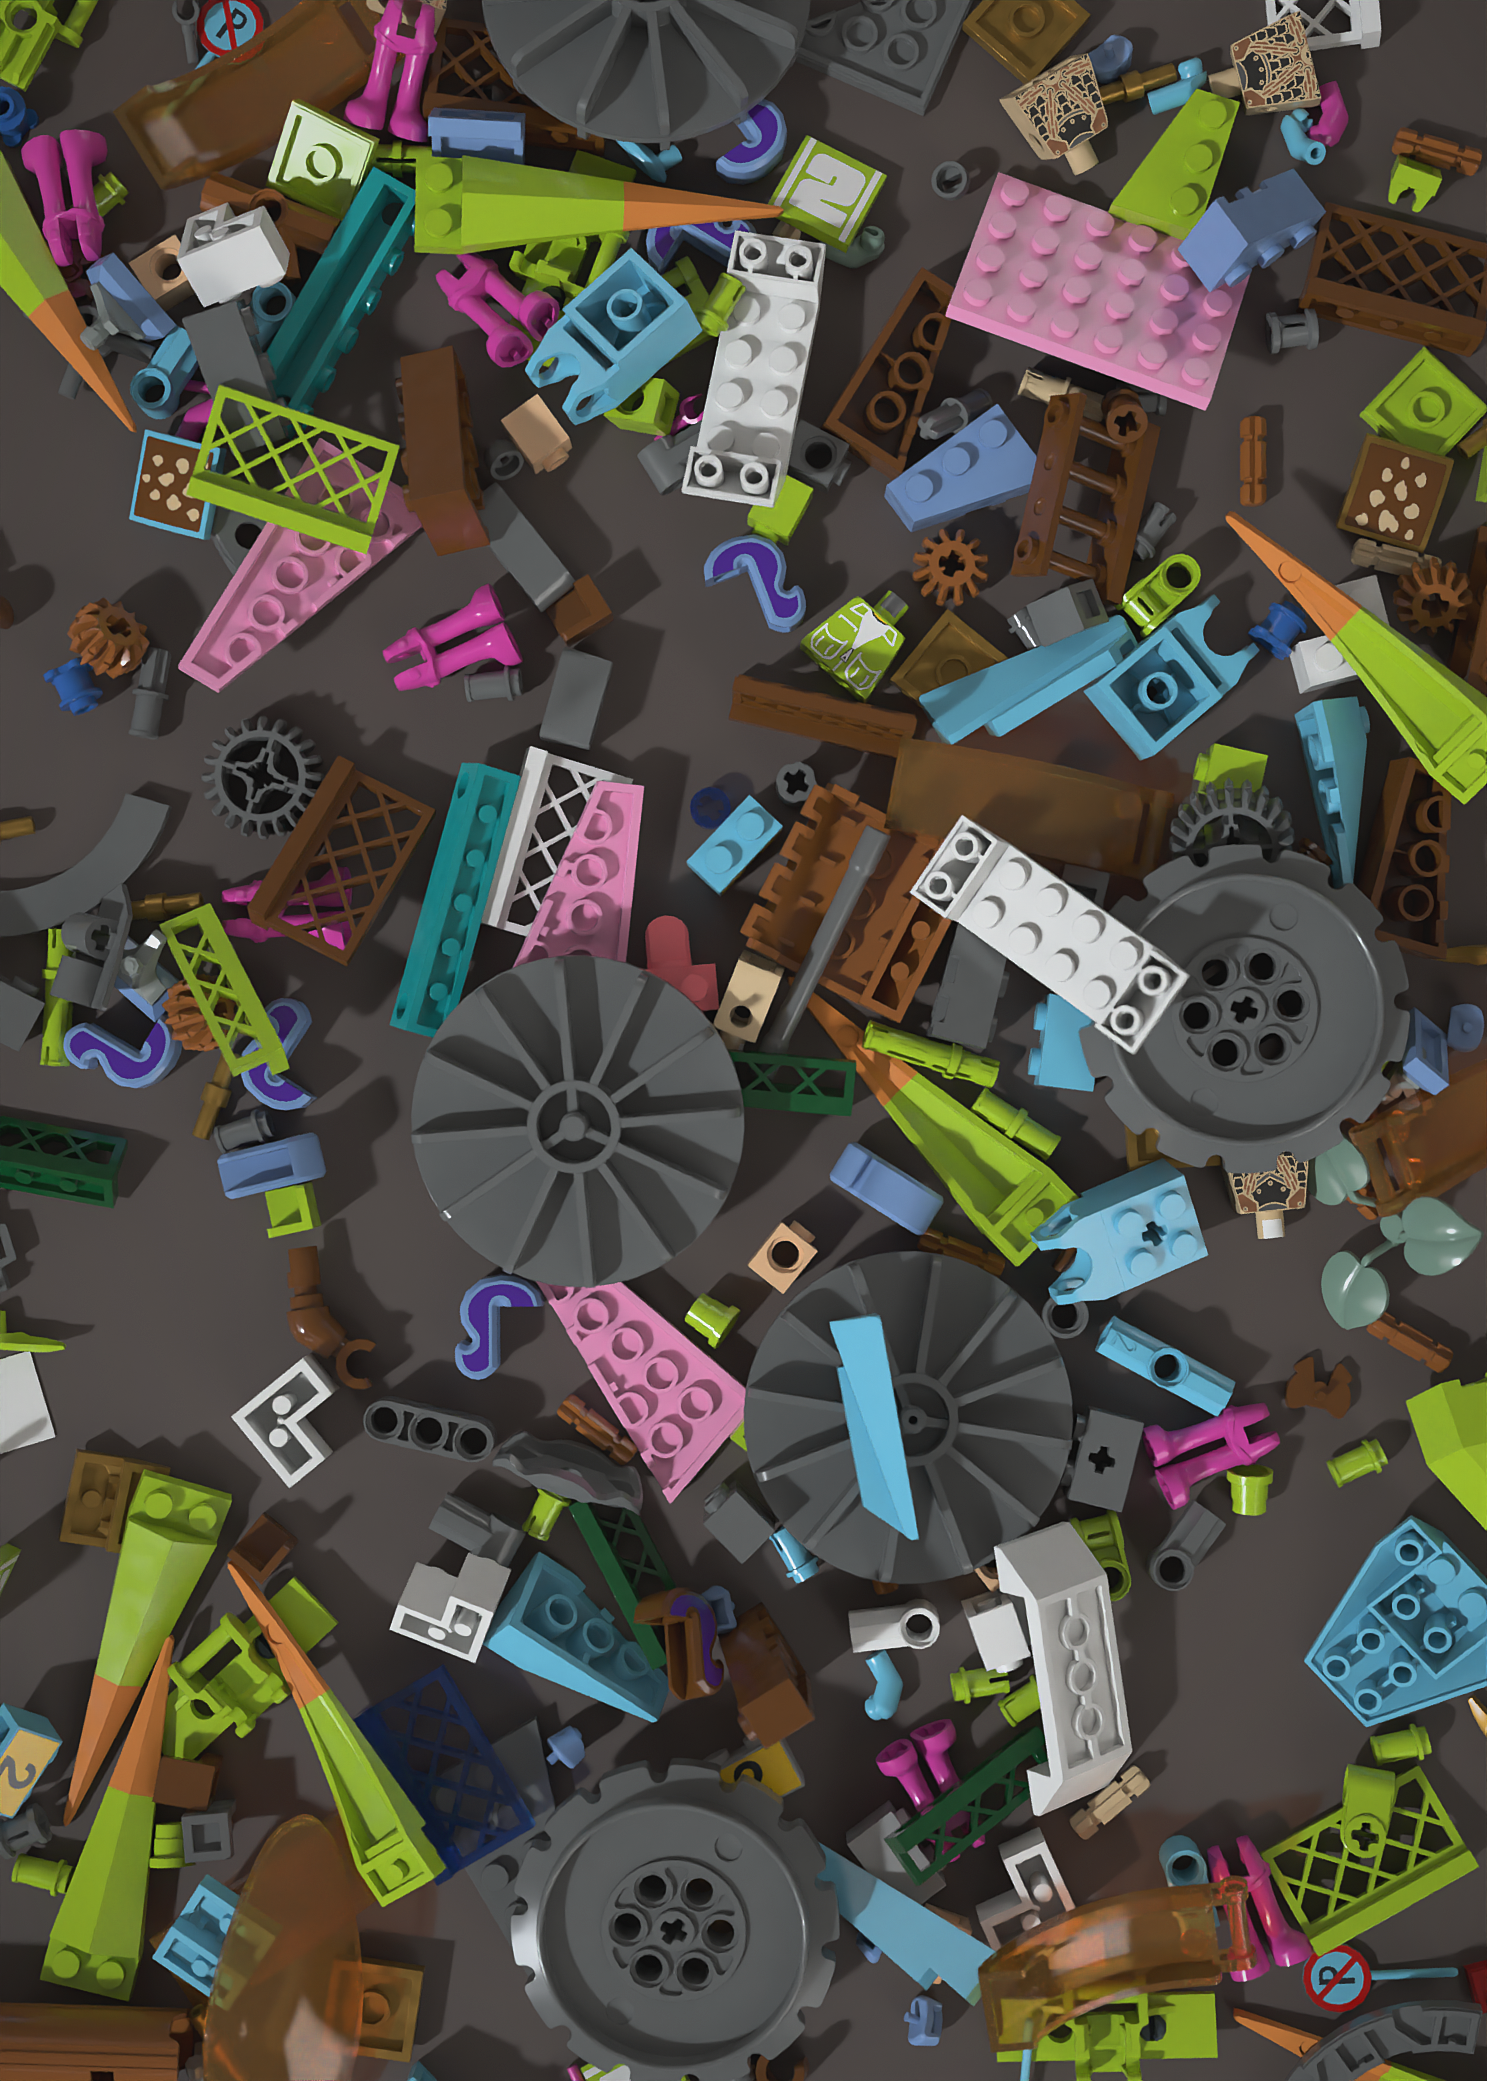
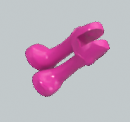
M389 0L381 21L374 26V36L377 40L368 83L360 97L348 102L343 119L360 127L374 130L383 129L397 53H404L406 57L396 102L391 113L388 131L404 139L427 142L428 122L424 120L420 112V95L429 55L435 51L437 45L434 37L435 7L422 3L420 15L415 23V29H417L415 39L397 35L398 25H401L404 0Z
M73 129L61 132V145L50 135H40L26 142L21 149L25 168L35 174L39 182L45 214L42 229L43 237L48 241L54 261L59 267H67L73 264L71 240L79 239L86 260L97 261L101 257L102 232L105 224L102 216H99L92 182V167L106 160L108 148L104 136L88 130ZM64 158L73 201V208L67 211L60 169L64 164Z
M475 252L461 255L456 254V257L468 271L459 280L444 268L436 274V280L440 288L448 297L449 306L455 311L465 313L489 336L486 342V349L490 358L497 365L505 368L522 363L533 352L532 342L520 329L510 325L500 317L485 300L492 296L534 339L542 342L548 329L558 320L560 310L558 302L547 292L539 290L531 292L527 296L523 295L500 274L498 265L493 259L483 258Z
M490 583L478 588L474 592L471 602L458 612L424 628L418 629L414 627L409 629L405 636L383 650V656L387 663L399 662L421 653L425 662L394 677L395 685L399 691L412 690L423 686L433 688L441 683L442 678L481 660L495 658L505 666H515L523 662L518 644L507 624L503 622L506 620V617ZM498 624L481 635L438 654L435 649L436 646L473 629Z
M337 867L341 881L351 878L349 868ZM332 869L320 880L308 882L309 889L336 883ZM254 880L250 885L223 890L221 895L222 903L246 906L252 900L262 880ZM301 884L296 894L304 892L303 884ZM352 888L344 890L349 906L352 900ZM339 892L313 899L314 905L344 907ZM304 901V902L296 903V904L289 905V906L309 905V904H308V901ZM328 911L317 913L319 919L345 911ZM312 914L283 915L281 918L294 926L314 921ZM247 918L222 921V927L226 935L250 938L254 943L265 942L267 938L286 937V935L272 928H269L267 931L251 923V920ZM346 921L322 928L325 941L344 950L352 936L349 922ZM317 930L308 932L318 937Z
M1265 1403L1240 1407L1230 1405L1225 1407L1218 1417L1215 1416L1204 1422L1179 1430L1165 1431L1159 1425H1150L1143 1428L1141 1435L1150 1462L1155 1467L1166 1464L1177 1455L1223 1437L1226 1440L1227 1445L1216 1450L1155 1470L1159 1486L1173 1510L1185 1506L1189 1502L1190 1487L1193 1484L1217 1472L1238 1465H1255L1259 1457L1267 1454L1280 1444V1437L1276 1431L1256 1435L1250 1439L1247 1438L1243 1427L1252 1425L1270 1415Z
M942 1719L912 1731L910 1737L916 1749L925 1760L941 1793H943L959 1780L947 1750L956 1741V1729L950 1719ZM908 1739L896 1740L878 1754L875 1760L880 1771L885 1776H896L910 1796L917 1812L935 1799L920 1770L917 1752L911 1741ZM959 1811L946 1821L945 1836L953 1837L951 1831L959 1826L963 1834H967L970 1812ZM985 1834L971 1845L974 1848L983 1845L986 1842ZM926 1839V1840H930V1841L933 1843V1845L935 1846V1840ZM944 1842L943 1852L954 1843ZM960 1854L956 1856L953 1860H951L949 1863L954 1862L958 1858H960Z
M1248 1835L1236 1838L1240 1859L1248 1871L1247 1875L1236 1879H1231L1228 1871L1230 1869L1229 1865L1222 1856L1219 1845L1207 1849L1211 1873L1209 1885L1213 1893L1219 1896L1233 1933L1235 1947L1228 1961V1968L1232 1979L1237 1982L1260 1977L1268 1972L1271 1967L1242 1894L1250 1892L1276 1965L1290 1966L1298 1964L1311 1957L1314 1953L1307 1935L1292 1929L1284 1918L1269 1879L1271 1874L1270 1865L1261 1858Z

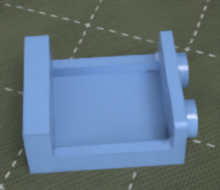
M434 108L428 117V136H432V157L462 158V155L525 165V113Z

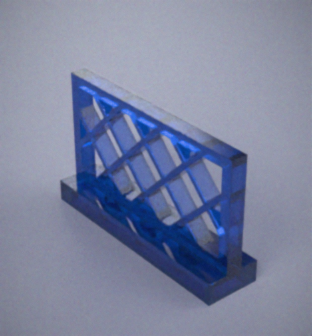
M444 1664L377 1704L366 1708L352 1718L426 1822L421 1827V1830L433 1844L438 1856L446 1866V1869L433 1879L437 1886L452 1878L458 1871L535 1827V1820ZM437 1679L447 1695L444 1711L420 1705L424 1687ZM415 1693L413 1703L403 1700ZM452 1705L458 1715L451 1714ZM391 1706L411 1711L406 1733L390 1730L380 1713ZM418 1713L441 1719L436 1742L412 1736ZM448 1722L466 1727L471 1736L467 1751L443 1745ZM396 1741L403 1742L402 1749H400ZM410 1745L434 1751L429 1774L413 1770L409 1765L407 1755ZM475 1746H477L481 1755L474 1753ZM441 1753L465 1760L460 1782L435 1776ZM471 1762L489 1767L494 1776L491 1791L466 1785ZM419 1781L426 1782L425 1790ZM433 1785L457 1791L452 1814L434 1808L430 1801ZM499 1786L503 1791L504 1795L497 1793ZM464 1793L488 1800L483 1823L458 1816ZM494 1803L512 1807L520 1823L508 1830L489 1825ZM442 1821L449 1823L448 1830L446 1829ZM456 1825L480 1831L477 1848L464 1856L461 1855L453 1841ZM487 1834L496 1836L485 1843Z

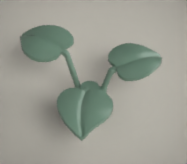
M1342 1133V1142L1323 1154L1308 1160L1307 1188L1317 1200L1327 1205L1341 1204L1349 1197L1354 1203L1384 1209L1385 1213L1381 1219L1380 1228L1383 1235L1387 1238L1384 1243L1367 1253L1362 1260L1351 1251L1344 1250L1333 1255L1324 1267L1321 1280L1324 1302L1334 1320L1342 1328L1349 1330L1374 1323L1384 1314L1389 1304L1390 1293L1385 1277L1376 1268L1369 1267L1375 1258L1390 1248L1398 1246L1399 1243L1406 1242L1404 1255L1409 1266L1424 1275H1439L1450 1271L1467 1259L1482 1240L1484 1232L1463 1218L1451 1205L1436 1197L1424 1196L1410 1203L1398 1206L1394 1199L1386 1201L1362 1196L1357 1193V1190L1364 1188L1369 1183L1370 1169L1367 1159L1360 1148Z

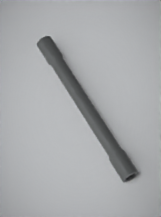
M866 825L849 860V867L769 1032L763 1037L757 1051L787 1053L789 1041L869 877L874 873L890 841V835ZM757 1063L763 1071L771 1065ZM749 1066L748 1072L757 1077V1073ZM779 1067L768 1076L772 1082Z

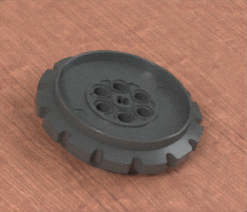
M1259 845L1212 847L1207 851V862L1204 866L1196 867L1188 856L1178 857L1143 877L1142 884L1146 889V894L1141 901H1134L1128 896H1122L1108 912L1163 951L1190 975L1135 1054L1130 1053L1095 1027L1097 1022L1094 1020L1089 1025L1081 1027L1078 1031L1083 1056L1090 1074L1094 1078L1108 1076L1112 1080L1110 1090L1104 1094L1106 1103L1133 1133L1138 1135L1148 1128L1156 1129L1158 1131V1138L1155 1146L1160 1152L1199 1168L1205 1166L1210 1156L1219 1155L1222 1157L1223 1168L1228 1173L1274 1171L1277 1168V1158L1282 1152H1291L1296 1161L1303 1163L1323 1154L1342 1142L1343 1135L1339 1128L1341 1121L1345 1118H1352L1358 1123L1365 1122L1389 1090L1391 1083L1383 1077L1381 1068L1387 1061L1399 1062L1402 1060L1409 1032L1410 1013L1406 1010L1398 1009L1394 1005L1396 994L1407 990L1409 987L1405 964L1398 944L1395 941L1386 940L1380 942L1375 937L1376 927L1383 921L1379 911L1352 883H1345L1336 890L1332 889L1328 885V877L1331 871L1327 865L1290 850H1281L1276 860L1268 863L1263 859L1262 848ZM1257 953H1265L1272 961V970L1263 979L1252 977L1248 968L1250 959ZM1211 959H1219L1226 968L1225 978L1217 985H1208L1202 978L1203 965ZM1294 990L1299 995L1300 1007L1293 1015L1284 1016L1278 1010L1277 1000L1284 991ZM1245 996L1250 998L1248 1005L1254 1007L1253 1013L1250 1017L1242 1016L1239 1022L1235 1021L1234 1017L1237 1013L1230 1011L1233 1001L1242 1002ZM1201 1002L1208 1011L1206 1022L1197 1028L1188 1027L1183 1018L1185 1008L1191 1003ZM1268 1033H1276L1282 1040V1049L1273 1058H1264L1259 1052V1042ZM1222 1039L1231 1040L1236 1048L1235 1057L1227 1064H1217L1212 1058L1213 1046Z
M673 1758L666 1773L655 1772L651 1763L647 1760L639 1761L604 1773L599 1784L601 1790L599 1794H591L583 1787L578 1788L548 1817L544 1829L551 1840L541 1841L536 1839L532 1841L522 1863L514 1889L515 1894L524 1898L527 1902L526 1905L517 1906L511 1917V1939L514 1958L518 1965H527L534 1970L528 1976L525 1991L544 2023L549 2028H555L559 2025L567 2026L571 2030L567 2047L598 2069L610 2072L617 2064L626 2065L630 2069V2081H681L682 2077L687 2074L697 2076L699 2081H731L749 2073L750 2055L759 2053L767 2060L777 2057L805 2029L806 2017L800 2008L804 2006L818 2008L822 2004L836 1965L835 1952L826 1948L824 1944L839 1938L840 1914L837 1889L834 1882L822 1881L817 1877L826 1868V1856L806 1822L801 1818L790 1822L784 1821L780 1817L783 1812V1798L761 1782L746 1774H742L736 1782L726 1783L721 1778V1766L719 1764L698 1759ZM649 1875H657L664 1880L666 1885L660 1889H651L644 1883L643 1878ZM695 1878H703L711 1884L712 1888L707 1892H698L690 1886L689 1882ZM624 1913L634 1914L641 1923L634 1927H628L620 1922L618 1916ZM676 1919L683 1921V1924L678 1923L674 1928L668 1925V1923L675 1922ZM715 1920H726L733 1926V1930L728 1933H719L710 1924ZM651 1954L656 1956L662 1964L655 1968L647 1967L639 1958L643 1955ZM690 1958H700L706 1962L708 1967L701 1971L692 1970L685 1961Z

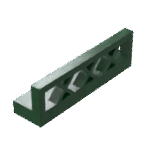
M728 1049L733 1063L735 1061L747 1062L758 1075L752 1081L739 1080L744 1107L851 1117L856 1060ZM757 1063L771 1065L763 1071ZM781 1065L793 1066L803 1080L797 1085L773 1083L768 1076ZM802 1067L817 1069L808 1075ZM827 1069L846 1071L844 1089L819 1087L813 1080Z
M0 1116V1136L12 1133L20 1135L24 1140L11 1147L0 1145V1188L114 1209L119 1196L118 1173L128 1149L127 1139ZM55 1141L64 1143L68 1150L52 1155L44 1153L40 1147ZM97 1149L113 1152L108 1165L90 1162L85 1155Z
M572 1499L568 1507L652 1670L661 1667L667 1663L666 1645L658 1630V1625L633 1623L635 1608L642 1600L637 1585L641 1572L660 1577L665 1586L664 1591L677 1588L640 1514L637 1515L635 1512L623 1508L619 1522L600 1517L593 1502L581 1503ZM626 1513L634 1528L623 1524ZM605 1526L616 1529L613 1541ZM621 1531L640 1537L644 1549L639 1563L622 1558L619 1555L616 1545ZM647 1553L655 1568L644 1565ZM626 1567L637 1570L634 1581Z
M1038 1726L1021 1730L884 1838L916 1886L923 1884L1031 1797L1029 1782L1015 1780L1016 1766L1030 1755L1038 1765L1048 1761V1756L1041 1748L1046 1743L1045 1736ZM994 1783L1005 1785L1004 1800L1001 1807L997 1810L980 1808L981 1794ZM1014 1786L1023 1788L1013 1796ZM959 1811L970 1812L967 1834L962 1838L945 1836L946 1821ZM979 1814L988 1815L986 1819L978 1824ZM924 1839L935 1840L933 1861L920 1870L908 1852ZM944 1842L954 1843L943 1852Z

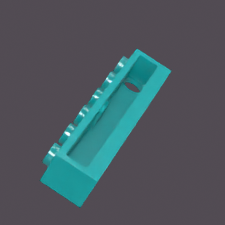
M375 167L372 168L266 351L276 374V379L272 380V384L277 398H290L289 408L310 415L314 413V408L311 406L319 392L325 393L332 385L337 372L334 366L342 352L348 354L354 347L359 336V330L356 328L364 314L371 315L377 307L382 295V291L379 288L387 274L393 276L399 269L404 258V251L402 249L409 236L415 237V190ZM391 203L404 205L392 226L387 225L382 220V212L387 205ZM299 422L304 431L308 425ZM293 424L287 426L289 435L286 438L292 440L297 432Z
M481 763L461 764L390 1026L433 1038L448 1015L458 1006L521 776Z

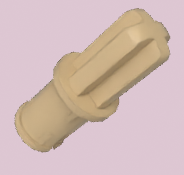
M1029 366L1027 367L1018 395L1049 405L1050 396L1081 392L1087 395L1083 416L1095 421H1102L1104 419L1100 408L1104 395L1070 384L1072 380L1070 377L1063 380Z

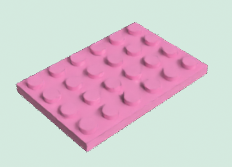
M998 172L945 316L1206 411L1213 395L1250 274L1231 288L1225 283L1209 292L1178 251L1179 246L1184 240L1156 232L1148 226H1138L1114 218L1102 209Z

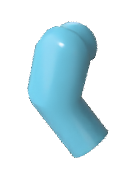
M1195 57L1179 64L1178 71L1181 80L1147 93L1153 115L1184 105L1194 91L1201 89L1206 83L1207 71L1203 72L1202 61L1199 58Z
M1297 108L1290 116L1285 115L1280 129L1290 155L1293 158L1311 165H1317L1325 157V146L1321 142L1306 136L1305 132L1312 127L1313 119L1307 118L1309 113L1306 110Z
M880 1649L865 1659L877 1680L874 1695H871L865 1701V1711L874 1720L888 1719L897 1711L903 1689V1681L886 1650Z

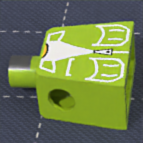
M890 590L873 608L861 597L856 596L805 636L800 643V649L859 702L866 704L905 641V637L893 626L906 613L909 607L899 596Z

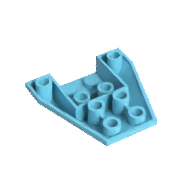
M1411 1515L1374 1545L1304 1657V1662L1366 1727L1486 1687L1487 1578L1442 1531Z

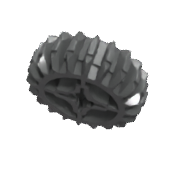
M266 716L259 717L257 730H254L250 720L247 718L242 719L241 728L243 734L239 735L232 727L228 726L224 731L231 741L227 745L217 739L212 742V746L221 752L218 759L211 755H206L204 758L206 764L215 767V772L203 773L201 780L205 783L216 785V787L204 792V797L209 801L221 799L213 807L212 813L219 817L230 811L224 825L229 829H234L242 821L241 835L245 837L252 835L256 825L259 838L262 840L269 839L271 825H273L279 837H285L287 829L284 822L289 820L290 824L296 827L300 820L297 814L301 810L305 812L308 807L306 803L309 797L313 798L317 792L316 789H312V783L321 784L326 777L323 773L312 772L311 770L321 766L324 763L323 758L320 755L307 757L314 750L316 744L311 739L304 740L298 744L302 738L303 730L295 726L286 734L287 722L284 719L279 718L275 722L272 731L270 730L269 719ZM268 742L266 749L262 748L258 758L249 763L235 762L236 758L248 747ZM282 745L287 747L295 757L299 770L298 782L283 776L281 773L280 764L282 757L279 756ZM267 767V772L284 784L280 785L272 782L268 786L264 783L265 788L260 789L261 784L244 772L256 774L260 770L264 773L263 768ZM230 774L246 782L247 795L245 799L249 801L246 811L233 798L229 783ZM278 793L293 794L290 801L279 810L268 814H260L262 807L267 806L269 799L273 795Z
M1228 777L1224 783V789L1217 790L1212 782H1209L1206 786L1207 795L1205 796L1193 790L1190 795L1191 805L1181 803L1178 808V816L1180 818H1173L1171 822V832L1173 835L1169 838V847L1174 851L1173 860L1181 856H1188L1196 867H1202L1206 864L1208 849L1230 845L1227 838L1230 837L1229 828L1231 826L1234 828V837H1236L1234 845H1259L1262 848V857L1268 863L1274 862L1281 850L1293 851L1290 844L1295 841L1294 829L1290 827L1292 824L1291 815L1288 810L1282 811L1283 804L1279 796L1269 799V790L1265 785L1252 792V783L1248 779L1242 783L1241 788H1234L1233 781ZM1239 814L1252 817L1257 821H1246ZM1218 816H1221V818L1215 823L1206 824L1210 820Z

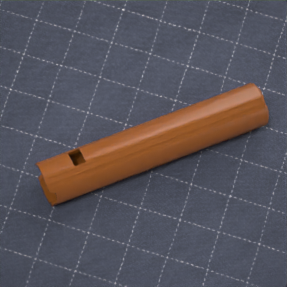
M0 2002V2081H178L179 2071L185 2069V2063L188 2058L193 2057L194 2025L188 2018L191 2009Z

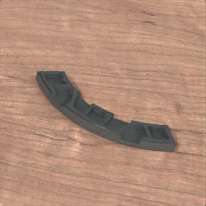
M126 793L120 810L105 836L75 866L46 882L27 888L0 891V937L48 931V929L63 926L65 920L74 913H90L101 906L103 897L120 883L126 885L145 859L147 860L165 829L172 807Z
M1423 2000L1383 2007L1361 2015L1338 2027L1321 2039L1300 2059L1290 2071L1285 2081H1354L1365 2072L1384 2063V2059L1412 2051L1413 2054L1432 2051L1474 2054L1483 2012L1481 2004L1457 2000Z

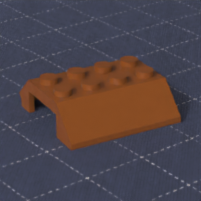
M827 783L825 789L814 784L800 814L809 819L807 825L805 826L797 821L794 823L779 853L788 859L786 866L775 862L758 894L768 901L765 908L754 903L740 930L742 934L749 937L745 946L797 973L849 867V860L866 825L872 826L890 835V841L874 873L869 877L819 979L818 985L900 1023L952 921L944 918L910 893L945 839L941 838L938 841L859 801L860 796L837 784Z

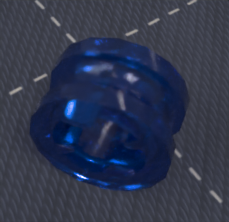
M708 787L695 793L691 800L690 811L692 819L698 826L703 829L713 830L719 828L730 816L731 806L729 798L724 792L718 788ZM709 796L713 802L721 801L724 810H718V814L721 816L711 821L708 815L700 817L697 811L698 807H703V803L700 801Z

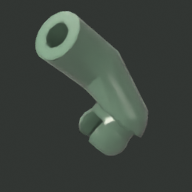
M876 226L865 227L863 233L853 240L847 253L826 244L825 258L851 269L865 265L877 259L884 251V232Z

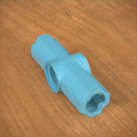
M1115 1316L1105 1326L1095 1348L1096 1352L1217 1417L1226 1407L1236 1383L1225 1375L1180 1352L1173 1346L1165 1344ZM1162 1355H1173L1176 1360L1175 1371L1168 1377H1157L1154 1369L1157 1359Z

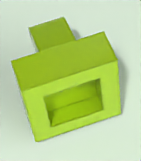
M1398 154L1391 170L1388 192L1389 202L1396 204L1399 194L1410 187L1414 189L1416 194L1412 203V211L1420 212L1430 198L1435 196L1442 181L1441 170Z

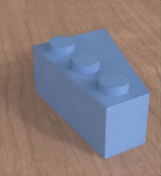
M1294 168L1263 180L1258 185L1260 189L1251 193L1248 187L1240 189L1235 194L1238 200L1232 203H1228L1223 196L1215 199L1179 246L1178 251L1209 292L1225 283L1230 288L1237 285L1252 272V267L1259 264L1262 268H1266L1285 252L1284 249L1291 245L1294 250L1298 249L1317 233L1314 226L1326 211Z
M996 404L886 486L884 497L909 531L914 532L963 516L965 513L989 505L994 506L1006 502L1008 499L1029 493L1037 456L999 405Z

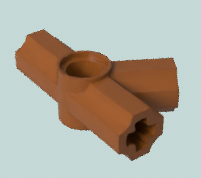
M214 171L206 179L201 192L200 210L202 212L227 202L236 217L261 206H264L266 210L269 208H279L282 210L281 216L274 222V225L290 252L287 272L279 281L286 285V287H293L295 284L302 282L297 248L321 257L342 222L338 218L285 199L281 193L274 189H259Z

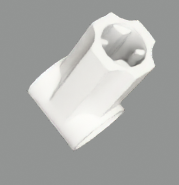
M914 1599L903 1605L852 1610L848 1613L853 1653L906 1646L924 1649L930 1647L939 1636L940 1623L937 1609L932 1603L924 1599ZM923 1614L931 1620L932 1625L926 1632L914 1633L907 1627V1620L912 1615Z

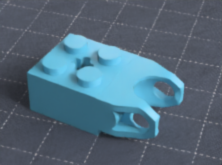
M630 248L562 309L565 315L548 329L538 349L529 360L525 372L538 388L559 382L569 376L578 375V379L572 385L570 393L562 406L569 420L574 425H578L618 407L698 336L702 329L688 301ZM555 357L549 369L539 374L542 364L546 360ZM592 395L587 405L581 410L576 411L579 402L583 398Z
M1215 594L1206 598L1195 608L1179 612L1168 618L1133 650L1123 656V660L1116 667L1102 674L1083 690L1140 761L1157 754L1220 700L1227 691L1237 684L1248 661L1260 651L1254 642L1230 656L1215 654L1207 647L1204 641L1203 629L1213 609L1220 603ZM1151 686L1157 691L1153 697L1154 701H1151L1147 695L1146 689Z
M1163 1158L1082 1192L1081 1198L1063 1205L1046 1222L1030 1233L1033 1243H1036L1041 1251L1075 1247L1077 1250L1075 1261L1071 1267L1048 1287L1051 1298L1058 1305L1079 1301L1105 1300L1208 1255L1185 1177ZM1068 1288H1075V1289L1070 1290V1291H1064V1290H1066V1289H1068Z

